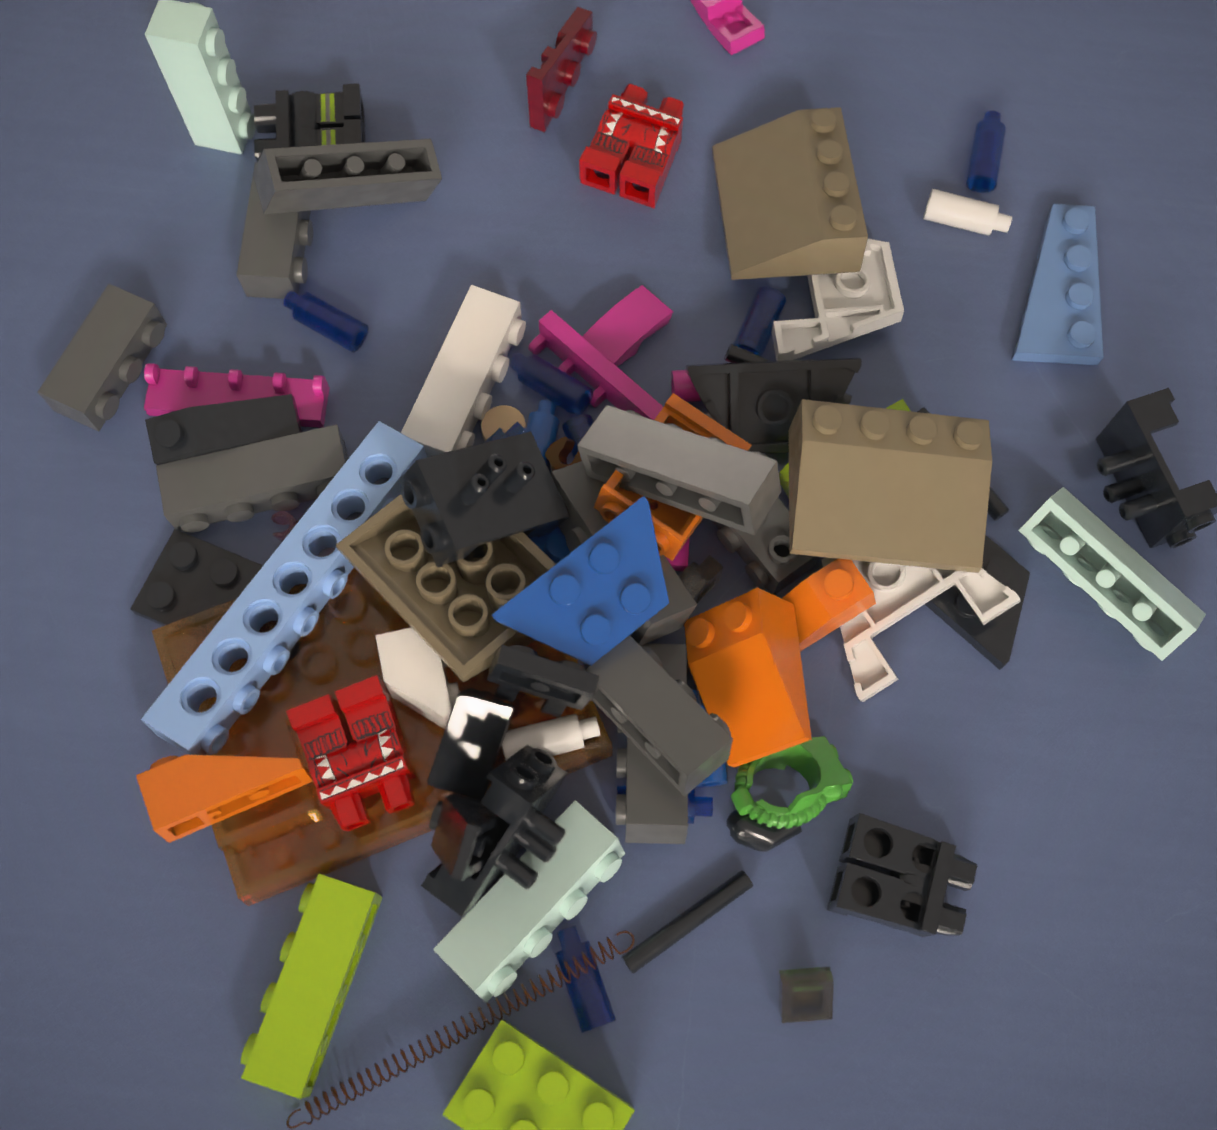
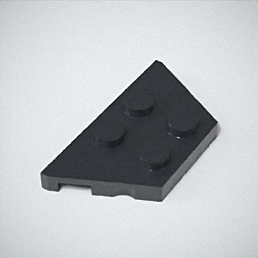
M861 358L686 365V372L710 416L716 422L751 444L750 452L779 453L789 452L788 430L801 400L843 404L846 390L854 374L858 373L861 368Z
M985 535L982 568L1004 586L1016 592L1021 602L985 625L980 621L956 585L939 594L925 605L994 666L1001 670L1010 661L1030 572Z

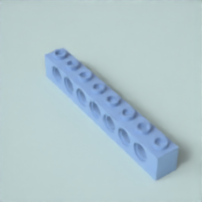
M377 422L141 718L157 736L187 755H214L221 750L228 739L230 728L239 716L248 713L254 707L260 695L259 690L271 675L278 674L284 668L289 659L290 650L301 636L304 637L313 630L318 621L319 612L329 599L336 598L343 591L348 575L354 566L337 550L336 544L401 494L399 480L416 460L427 458L424 446L384 423ZM381 478H390L386 483L374 484ZM353 513H363L355 520H346ZM335 548L330 555L318 557L322 550ZM307 584L301 592L288 594L294 586ZM278 621L272 630L264 633L259 632L265 623ZM243 658L248 659L243 668L235 672H229L231 665L235 661ZM211 697H217L213 707L207 711L198 712L203 701Z

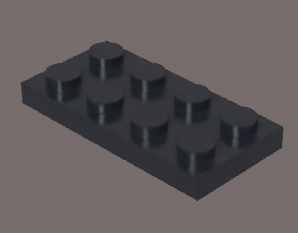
M174 529L130 610L138 616L203 642L263 565ZM307 584L294 586L288 594L301 592ZM339 596L329 599L319 612V618L313 630L308 635L301 636L292 647L289 659L284 668L278 673L279 675L301 684L342 602ZM278 621L265 623L259 632L264 633L272 630Z

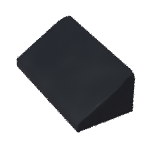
M472 687L459 692L453 704L427 784L438 789L479 799L483 798L489 783V779L486 777L494 769L515 706Z

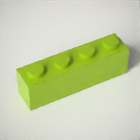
M318 874L315 884L308 883L299 903L298 911L303 913L297 932H290L281 949L280 961L284 962V966L278 982H271L261 1002L260 1012L265 1013L258 1034L252 1033L244 1046L240 1063L246 1066L241 1079L298 1099L311 1096L382 901V896L376 892L322 874Z

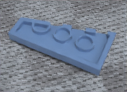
M1053 204L1047 215L1037 255L1038 260L1028 291V301L1022 315L1019 327L1020 333L1011 360L1098 365L1104 357L1095 206Z

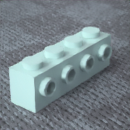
M158 0L145 36L194 144L242 155L247 140L252 139L255 134L254 114H252L248 105L246 91L241 86L236 73L235 61L230 57L225 44L224 32L219 28L213 9L195 2L185 3L175 0Z
M1064 487L1052 495L1018 530L1027 538L1034 549L1053 561L1068 580L1086 591L1097 601L1099 607L1108 616L1119 621L1133 634L1135 640L1143 648L1153 652L1161 661L1198 629L1206 615Z
M576 800L555 821V823L565 829V835L557 845V851L551 860L544 863L528 850L519 858L538 872V878L532 887L524 889L504 874L433 949L486 1003L493 995L498 997L511 987L517 977L516 970L529 956L535 958L540 955L550 944L553 937L551 933L565 918L570 920L575 917L585 906L588 899L586 895L599 881H608L622 864L621 857L625 852L619 839Z

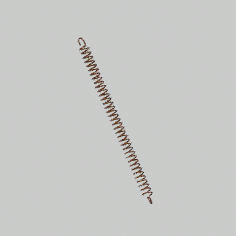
M620 931L616 934L618 936L621 933H628L632 937V944L622 952H619L610 938L606 937L612 957L605 950L601 942L598 941L603 961L598 957L592 946H589L595 967L581 950L586 971L579 964L576 957L572 955L578 976L572 971L567 961L564 960L569 981L563 975L558 965L555 964L561 985L556 982L547 969L552 990L546 985L541 975L538 974L543 995L537 989L532 979H529L535 1000L527 992L523 983H521L526 1004L520 999L515 989L512 988L518 1009L513 1006L507 994L504 993L509 1014L501 1006L498 998L495 997L501 1018L494 1013L489 1002H487L492 1023L487 1020L478 1006L483 1020V1028L477 1023L472 1012L469 1011L475 1032L470 1030L464 1017L461 1016L460 1018L466 1030V1037L460 1033L455 1021L452 1020L458 1041L456 1042L450 1036L447 1027L444 1025L443 1028L449 1040L448 1047L441 1040L438 1031L435 1030L440 1043V1051L433 1046L429 1035L426 1034L427 1041L431 1046L432 1056L426 1053L421 1041L418 1039V1045L423 1053V1061L416 1056L413 1046L409 1044V1049L414 1056L415 1065L409 1063L404 1050L400 1049L406 1063V1070L399 1066L395 1054L392 1053V1059L397 1066V1075L390 1070L387 1060L383 1058V1063L389 1074L388 1080L382 1076L378 1064L374 1063V1067L380 1076V1084L373 1080L369 1068L366 1067L365 1071L371 1080V1089L365 1086L361 1074L357 1072L358 1080L363 1087L362 1094L356 1090L352 1078L348 1077L349 1084L354 1091V1098L352 1099L347 1095L343 1082H340V1088L346 1099L345 1103L339 1100L335 1088L331 1086V1092L337 1101L336 1108L330 1105L327 1093L322 1091V1096L328 1105V1112L325 1113L322 1110L317 1096H314V1103L320 1112L318 1118L313 1115L310 1103L305 1100V1107L311 1115V1121H303L298 1125L290 1126L289 1119L294 1113L300 1111V1109H297L289 1115L286 1123L287 1127L293 1129L304 1123L311 1125L313 1118L320 1120L322 1114L329 1115L330 1109L338 1110L339 1104L346 1106L348 1099L355 1101L356 1094L364 1096L365 1089L371 1092L374 1085L381 1087L382 1079L389 1082L391 1075L398 1077L400 1071L406 1073L408 1065L415 1068L417 1061L424 1063L425 1055L428 1058H433L434 1051L441 1054L443 1046L450 1049L451 1041L459 1044L460 1037L467 1040L468 1031L476 1035L477 1027L485 1030V1021L492 1026L494 1024V1017L501 1021L503 1013L510 1016L511 1007L515 1011H519L520 1003L528 1007V997L533 1002H536L537 993L541 997H545V988L553 993V982L559 988L563 986L562 978L567 983H571L570 972L575 978L579 979V968L582 972L588 974L587 962L593 969H596V958L601 964H605L604 953L609 959L613 960V949L618 954H623L630 950L634 945V935L629 931Z

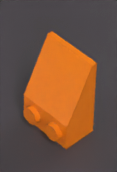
M757 587L687 619L684 626L688 666L709 715L711 713L718 715L728 726L733 738L729 760H727L728 766L735 768L812 740L793 603Z

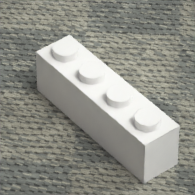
M474 285L470 286L401 431L403 435L423 445L427 457L473 446L475 434L472 432L478 419L483 420L485 414L490 410L492 403L490 392L495 381L498 383L503 381L509 366L507 355L512 345L518 346L525 332L526 321L522 320L519 301Z

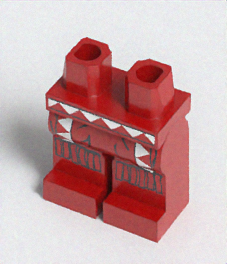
M628 84L620 96L612 94L608 103V109L602 116L590 146L585 147L579 159L580 183L615 195L620 184V197L655 209L676 151L681 143L684 103L681 100L668 96L663 98L659 109L647 106L648 92L642 87ZM594 170L608 174L609 178L598 177ZM632 183L649 188V191H638Z
M378 675L335 691L338 702L331 695L327 694L286 710L292 729L297 732L311 777L317 788L316 791L320 803L332 810L339 826L346 832L364 826L371 821L363 800L366 797L380 792L388 813L398 812L415 804L411 779L417 776L410 762L390 693Z

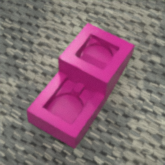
M691 0L707 28L730 55L765 39L764 24L742 5V0Z
M641 285L613 306L582 337L618 367L638 352L643 340L667 325L674 311Z

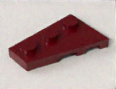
M577 7L559 30L555 48L547 46L541 54V68L538 69L532 66L527 72L526 83L531 128L545 133L552 118L557 119L560 116L565 101L564 94L569 86L574 87L581 71V61L585 55H591L596 44L597 32L593 31L592 11Z

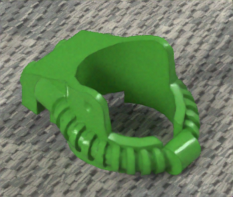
M825 736L812 737L810 741L739 766L738 773L735 776L736 791L731 794L730 798L739 815L750 814L749 818L752 820L757 819V823L761 825L762 823L767 824L766 827L771 828L775 826L776 829H781L782 827L789 829L793 825L798 827L803 823H808L812 818L814 819L826 807V804L846 798L853 785V778L851 772L846 768L844 769L839 761L836 747L833 744H829ZM786 765L799 772L808 782L810 790L798 794L788 807L774 806L763 799L755 802L749 792L753 784V776L757 772L770 768L785 770Z

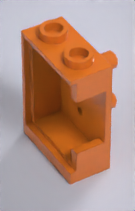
M674 393L654 419L664 424H675L683 430L707 438H718L728 445L747 451L752 446ZM617 470L601 487L594 508L600 512L607 523L643 497L642 495L619 488L624 475ZM645 497L650 506L659 555H664L673 561L703 517Z

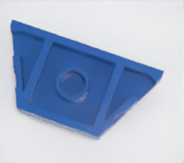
M645 496L633 503L491 614L492 618L502 625H506L591 666L669 604L650 506Z

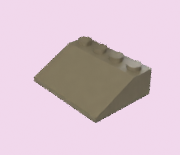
M841 107L797 110L712 147L731 280L860 272L868 233Z
M801 400L788 430L790 554L974 573L981 571L992 470L989 420Z
M400 494L336 544L337 550L463 682L489 668L502 645L508 647L513 645L527 646L536 641L521 632L496 622L491 614L555 565L523 532L478 545L466 558L437 568L432 554L428 553L422 544L421 529L412 509L406 506L402 494Z

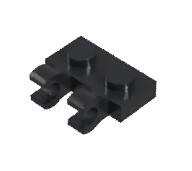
M502 645L491 662L487 681L498 684L494 692V698L513 703L519 691L545 699L540 712L558 718L561 717L567 706L582 710L595 695L599 679L598 675L586 672V669L578 663L548 660L539 657L533 649L521 645L510 647Z

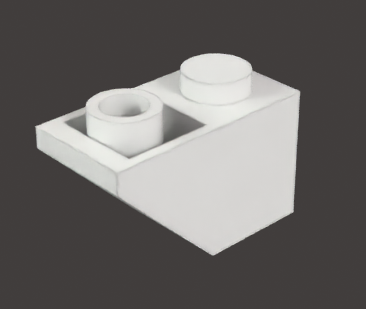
M412 628L375 635L383 680L391 697L445 729L456 696L460 692L457 682L448 683L445 667L449 666Z

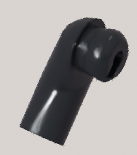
M737 810L731 812L727 818V827L730 830L731 837L738 844L759 852L769 851L802 832L801 826L795 827L794 825L789 829L785 827L776 829L775 826L771 828L766 827L767 824L762 823L761 825L757 823V819L752 820L749 818L750 814L739 815Z

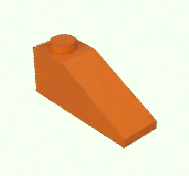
M847 559L832 561L807 577L782 597V599L794 604L800 652L876 604L872 589L853 561Z
M187 754L180 757L167 756L155 761L149 770L136 775L153 830L168 843L313 782L310 772L299 758Z

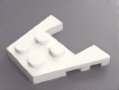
M873 239L867 240L860 272L807 275L815 318L773 321L772 337L776 361L795 360L901 322L904 308L889 242Z
M825 557L822 559L823 567L837 558ZM852 560L872 589L876 601L875 605L840 626L844 641L843 645L855 683L856 695L860 701L864 702L899 680L872 640L873 637L953 585L957 586L983 625L1021 602L1019 596L1009 587L1004 586L989 575L983 568L979 573Z

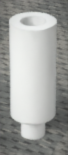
M932 189L923 219L990 236L992 230L1007 233L1011 225L1012 216L998 213L999 205Z
M574 713L507 730L502 747L506 760L527 744L532 748L544 750L551 756L585 748L583 740L600 736V730L596 716L578 721L577 715Z

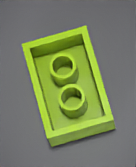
M501 1020L442 1115L463 1130H624L635 1109L632 1105L508 1021Z

